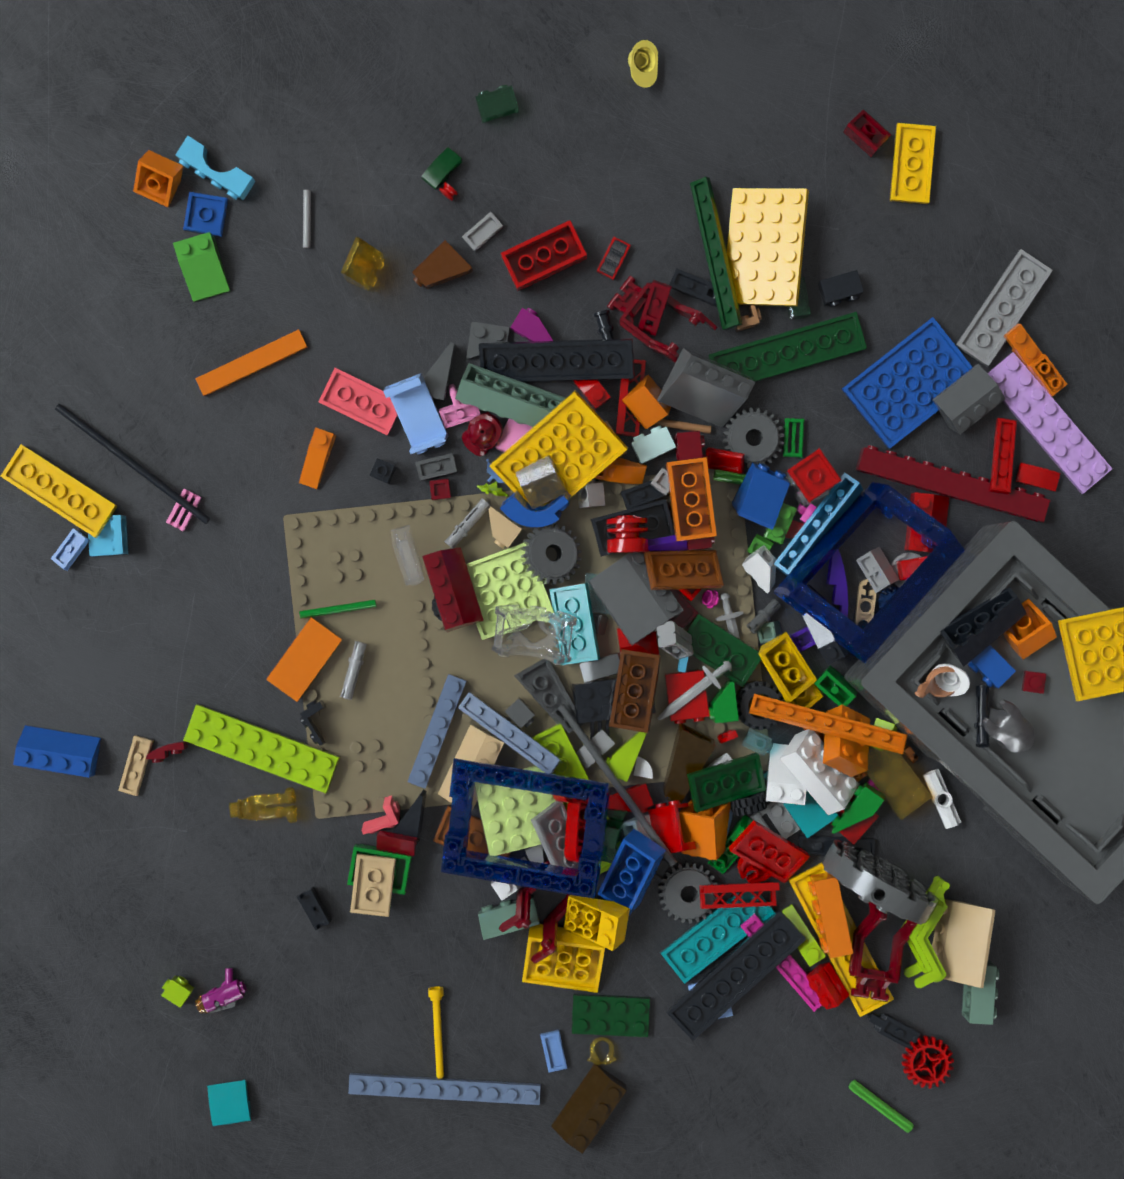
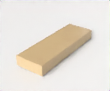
M134 735L118 791L138 796L148 762L146 755L151 752L154 740Z

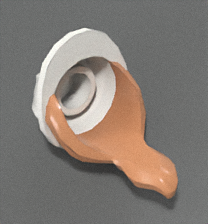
M950 663L940 664L932 669L926 681L918 686L915 695L920 698L925 697L928 693L941 698L965 694L969 689L970 679L962 669Z

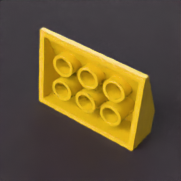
M543 924L530 927L522 982L598 993L605 947L567 931L564 927L557 926V948L555 952L534 964L531 961L532 956L542 950Z

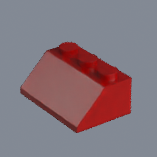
M918 492L911 493L905 542L906 551L934 554L944 553L950 497Z

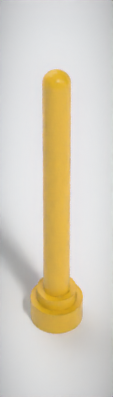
M435 986L428 988V997L433 1002L436 1076L438 1079H442L444 1077L440 1000H442L444 992L443 987Z

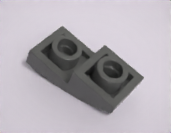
M616 653L602 657L599 660L579 664L584 683L617 674L620 654Z

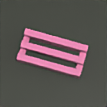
M183 489L180 496L185 498L186 495H189L187 498L188 502L195 498L193 505L197 508L202 497ZM176 502L166 523L181 531H185L193 514L188 512L183 524L179 525L186 511L182 507L174 522L173 519L181 506Z

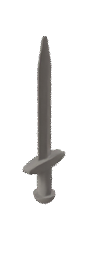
M723 593L720 595L719 600H722L725 614L717 617L715 620H726L728 632L740 639L735 617L744 614V612H732L729 600L730 595Z
M724 661V664L713 673L703 666L702 668L707 676L668 705L657 719L662 720L674 714L711 684H714L721 690L722 688L717 678L728 670L731 671L732 664L729 661Z

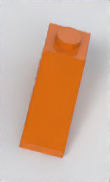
M315 427L299 483L318 489L336 439L335 434Z

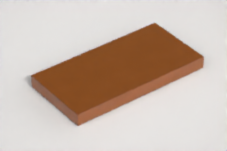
M716 550L648 551L644 553L651 590L722 588L724 586Z
M447 806L433 841L503 871L511 852L490 857L482 820L452 806Z

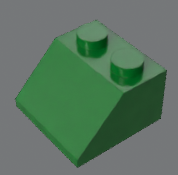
M727 680L721 687L722 689L710 701L711 706L708 707L709 718L715 724L739 721L735 684L732 680Z

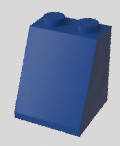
M752 462L732 501V505L739 516L773 530L790 482L786 478L787 475L778 470L773 472L763 463L757 465Z

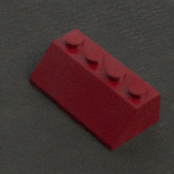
M461 547L440 550L422 556L445 631L450 632L484 621Z

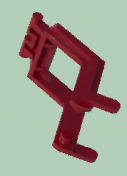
M629 276L620 288L625 293L622 297L616 293L607 307L612 311L616 308L623 313L619 320L620 326L651 350L668 357L673 363H676L679 357L677 353L679 347L671 342L667 346L651 339L634 326L633 318L647 301L652 283L647 282L642 289L634 284L636 280ZM669 295L667 305L681 316L688 318L692 325L697 326L698 323H705L714 331L718 328L702 312L682 305Z
M549 861L545 862L520 888L517 893L516 915L499 926L501 932H505L513 926H516L518 929L530 926L531 894L548 876H552L558 882ZM584 871L566 887H563L567 891V896L543 920L542 950L532 956L531 961L534 964L555 952L557 948L558 922L566 914L569 895H583L578 888L582 879L586 880L590 877L587 871Z
M869 902L870 914L853 933V954L850 956L849 976H855L857 979L856 987L851 989V995L862 998H869L870 995V998L873 1000L888 1002L889 995L886 994V988L890 983L898 984L900 980L904 944L910 939L909 936L917 923L907 920L902 928L893 936L890 965L887 972L864 968L861 964L864 940L881 921L887 919V914L879 911L876 908L877 905Z

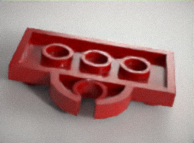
M755 820L729 846L730 851L740 857L737 868L741 878H746L748 883H760L767 880L770 876L786 883L810 857L808 852ZM754 870V872H753L752 874H749V875H747V877H746V874H747L749 871Z

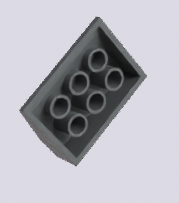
M683 348L657 401L723 427L747 400L755 381L746 374Z
M633 552L625 555L589 581V584L631 645L655 632L658 626L664 625L667 621L674 620L684 611L670 590H651L644 552Z

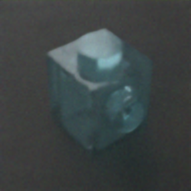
M749 728L742 742L744 747L763 756L766 753L769 754L773 747L771 737Z

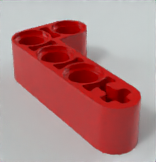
M560 784L554 787L553 798L558 802L568 803L564 856L568 861L584 863L590 855L594 793L588 786Z

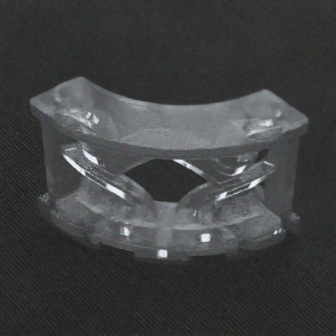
M500 605L495 607L497 620L492 650L498 653L499 656H533L549 660L555 665H563L565 662L571 661L570 647L573 626L577 623L576 617L558 610L556 613L546 612L545 607L530 606V609H521L519 605ZM505 619L507 620L509 628L504 629ZM519 619H526L527 622L520 625L522 622ZM533 620H538L540 628L548 634L547 637L536 643L529 641L521 632V630L528 628ZM545 622L551 624L549 629L545 626ZM563 628V635L560 636L559 634ZM512 632L506 641L512 640L513 643L503 644V635ZM555 639L561 642V652L555 651L552 648L557 647L559 649V644Z

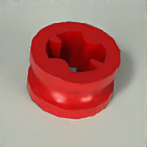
M446 182L444 187L439 189L451 201L453 196L458 194Z

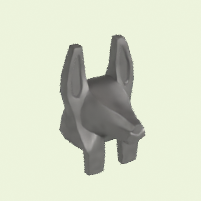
M1003 699L999 703L1004 710L989 707V719L984 718L983 720L986 732L996 739L1003 749L1010 752L1029 750L1034 743V727L1022 716L1020 709L1013 703Z

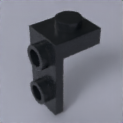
M315 699L306 705L307 709L300 713L302 716L300 720L305 728L308 727L312 733L310 737L313 742L322 746L326 742L310 716L326 706L322 700L317 703Z

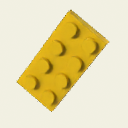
M896 124L890 201L929 204L936 126Z

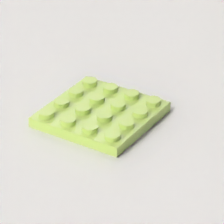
M524 543L466 564L484 621L476 623L482 640L554 614L543 581L537 582V576L531 578L532 571L526 572L528 565H522L526 561L525 558H521V555L525 554V551L521 550V547L526 546Z
M532 766L473 781L490 857L541 845L531 819L556 801L553 798L554 783L552 775L549 776L537 766Z

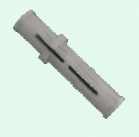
M481 498L465 519L454 527L455 530L444 542L452 549L455 548L464 537L468 536L467 533L491 505Z
M355 641L352 655L348 660L350 663L340 697L349 700L353 698L359 671L364 663L363 657L367 646L366 643Z

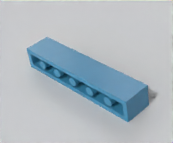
M844 473L840 479L842 481L834 485L775 561L774 565L790 579L793 580L863 491L861 484L848 474Z

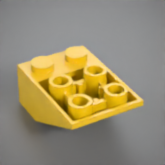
M569 895L564 929L614 951L625 941L630 908L614 901Z

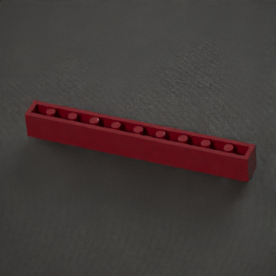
M871 445L861 449L855 471L1038 523L1045 520L1050 500L1046 499L1044 494L1034 492L1031 495L1026 493V489L1015 487V490L1011 489L1010 494L990 492V479L984 477L975 479L971 477L970 473L962 471L957 474L952 472V468L941 466V469L936 468L934 463L923 461V463L915 462L916 458L904 456V458L897 457L896 452L886 450V453L878 451V447Z

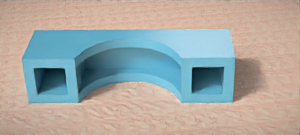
M187 136L176 153V156L180 159L178 163L187 169L192 167L196 170L194 173L202 179H205V177L212 180L211 184L216 188L221 189L223 187L233 199L237 200V198L244 200L256 182L253 177L237 167L228 172L212 170L207 163L208 150L202 144Z

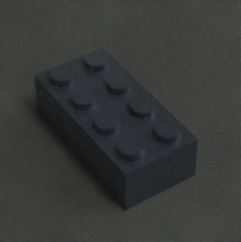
M666 499L591 519L600 557L614 554L607 552V540L616 538V534L608 533L607 529H614L616 526L608 525L607 519L617 516L636 515L647 518V523L639 524V528H648V531L639 533V537L647 538L648 540L675 535Z
M617 678L572 684L576 720L579 724L609 720L611 718ZM654 703V706H653V712H652V714H653V713H656L655 703Z

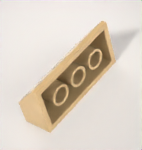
M470 725L438 795L472 813L477 802L473 781L489 776L504 742L498 737Z

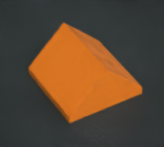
M646 375L622 399L623 403L645 429L666 417L671 409V406L657 401L662 390L649 375Z

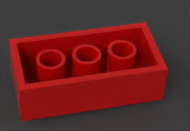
M571 220L500 253L517 292L587 259V254Z

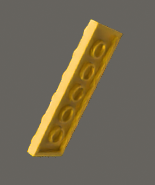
M22 444L0 476L95 538L99 536L117 508L116 504Z

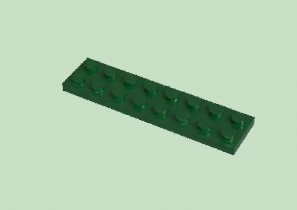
M857 312L712 353L708 357L710 360L746 374L756 382L863 351L867 347Z

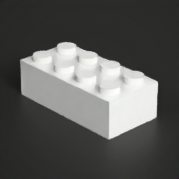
M807 729L795 734L780 760L828 815H831L846 808L859 783L853 777L823 763L824 742L813 730Z

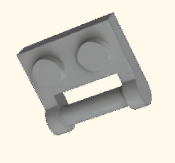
M770 802L767 804L766 809L753 813L750 816L752 820L770 829L762 818L764 814H767L780 833V836L785 839L800 830L786 807L780 802Z

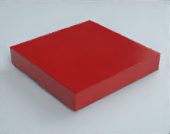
M820 448L787 470L808 503L842 481Z

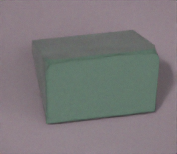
M779 621L765 623L758 630L760 644L767 643L782 634Z

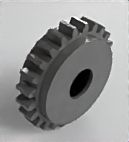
M749 408L748 413L743 409L741 416L739 413H736V419H729L732 424H726L725 426L729 430L723 432V435L727 436L723 442L728 444L724 449L745 454L744 463H746L748 469L752 462L757 465L759 463L765 464V461L769 464L772 463L771 457L776 459L778 456L775 452L782 451L778 446L784 444L783 441H780L784 434H779V431L783 428L776 425L779 420L773 421L774 415L767 416V410L760 413V408H757L756 412ZM747 432H758L761 437L760 444L757 446L749 445L746 441Z
M557 523L553 527L550 524L546 528L545 526L539 527V530L534 528L532 530L534 534L528 533L527 537L529 539L523 540L526 546L521 547V550L525 551L521 558L526 560L522 565H528L526 572L532 571L531 578L537 576V582L544 579V584H549L551 580V584L554 585L557 583V580L559 583H562L564 579H570L569 574L574 575L576 573L573 568L577 569L580 567L576 562L582 560V558L578 557L582 550H577L580 543L574 542L577 537L570 536L571 530L565 532V526L559 529ZM547 547H552L557 552L555 561H550L546 557Z
M686 862L683 867L678 863L677 869L672 866L671 873L665 872L667 878L662 877L664 885H659V888L663 890L658 892V896L663 897L659 900L660 904L665 903L662 907L663 910L669 909L667 914L668 916L674 914L675 921L681 918V922L684 923L685 919H688L689 924H692V919H695L698 923L699 917L702 916V918L706 919V912L712 914L710 909H700L699 885H718V883L712 882L715 878L714 875L708 876L710 873L709 869L703 871V865L697 868L696 862H693L692 866H689V863ZM685 886H693L697 892L694 898L687 900L681 897V890ZM705 893V905L713 904L717 898L712 893Z

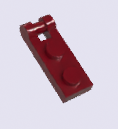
M653 280L638 329L642 332L647 331L650 332V335H657L672 286ZM647 320L653 321V325L648 324Z

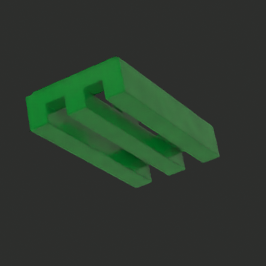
M785 418L783 457L802 458L804 419ZM789 422H792L791 453H788ZM796 423H800L798 453H795Z

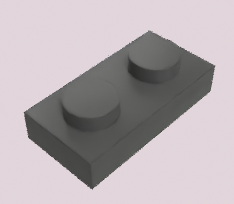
M453 453L416 462L420 481L458 472Z

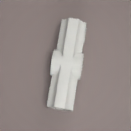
M939 769L925 773L923 775L944 827L948 829L961 823V820ZM941 794H945L946 801L940 804L938 797Z

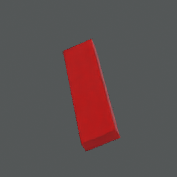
M996 419L990 492L1011 493L1016 420Z

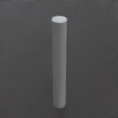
M303 190V248H311V190Z

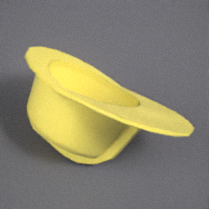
M641 40L636 43L628 57L631 76L640 87H650L657 79L658 51L656 46L648 40Z

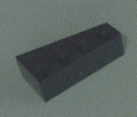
M1008 587L994 599L986 600L953 620L940 633L949 649L964 667L1027 613L1018 596Z

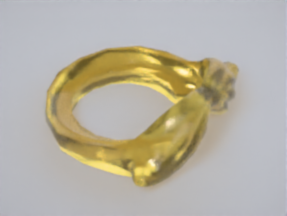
M599 1037L592 1041L589 1049L590 1057L587 1061L596 1065H608L617 1060L614 1057V1045L611 1040ZM598 1041H605L610 1047L609 1053L603 1062H600L594 1051V1046Z

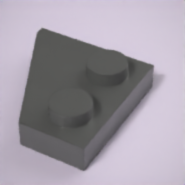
M472 322L466 359L479 356L480 343L508 342L510 327Z

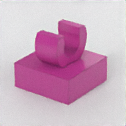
M811 503L807 508L799 504L796 511L802 516L800 520L803 524L806 523L817 507Z

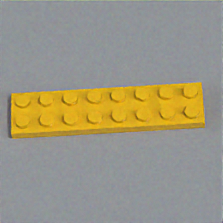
M822 862L789 879L818 938H822V934H820L816 927L815 919H818V915L813 911L811 901L814 900V896L809 892L807 882L810 881V875L826 872ZM843 902L852 944L853 933L857 927ZM864 942L862 966L868 969L879 970ZM851 954L835 958L829 957L841 982L850 994L849 997L860 1017L894 1000L888 987L886 988V994L889 995L888 1002L873 1000L870 998V995L869 998L852 996L851 989L856 987L857 977L849 976Z

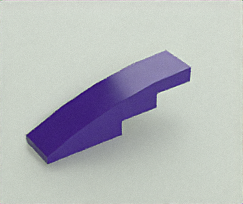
M831 546L826 584L834 585L831 604L839 605L838 610L847 619L848 591L844 565L838 546Z

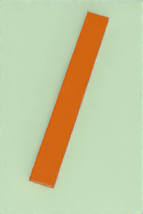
M754 694L749 711L750 714L903 754L907 734Z

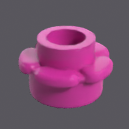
M716 590L705 591L702 595V603L707 608L716 606L719 603L718 592Z

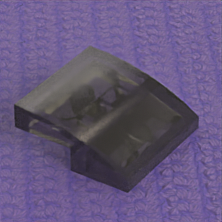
M550 455L515 472L532 509L567 493V489L558 475L559 471Z

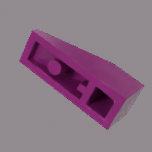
M522 308L511 325V330L530 342L553 341L541 320L537 317L538 313L530 308H527V310Z

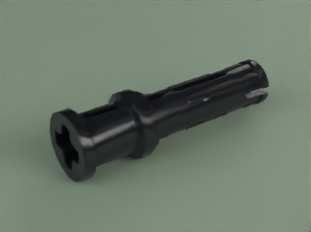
M603 310L593 314L598 325L597 333L601 334L602 339H614L612 332L614 331V326L611 325L609 318L610 310Z

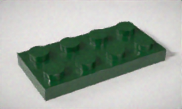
M699 613L687 630L692 636V656L715 670L722 666L724 661H729L732 664V669L723 675L744 687L761 661L758 654L759 651Z
M756 752L687 774L694 811L696 812L766 790L760 756Z
M573 994L572 1034L648 1037L650 997Z

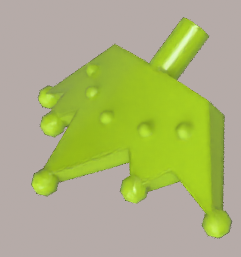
M497 481L490 485L488 483L477 485V488L486 494L491 493L496 496L508 497V494L502 491L503 488H497Z

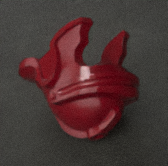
M488 412L483 413L470 420L468 429L462 435V441L473 454L484 456L490 448H493L499 442L504 427L502 428V424L497 417Z

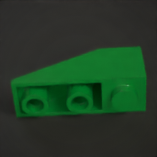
M867 782L864 786L859 785L854 792L855 798L852 802L849 801L844 809V813L841 817L837 815L831 823L833 826L832 833H837L873 816L884 802L885 795Z
M743 815L729 832L726 838L724 853L717 860H709L708 864L724 874L738 858L737 855L730 851L729 846L753 820Z

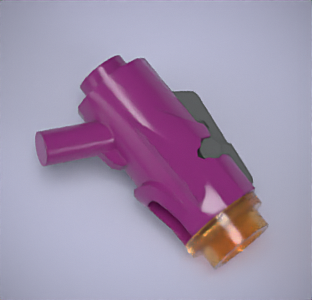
M225 968V981L221 984V987H214L206 994L200 995L195 1000V1004L200 1014L214 1013L236 1006L237 1000L245 997L247 989L243 981L240 982L238 979L233 981V968Z

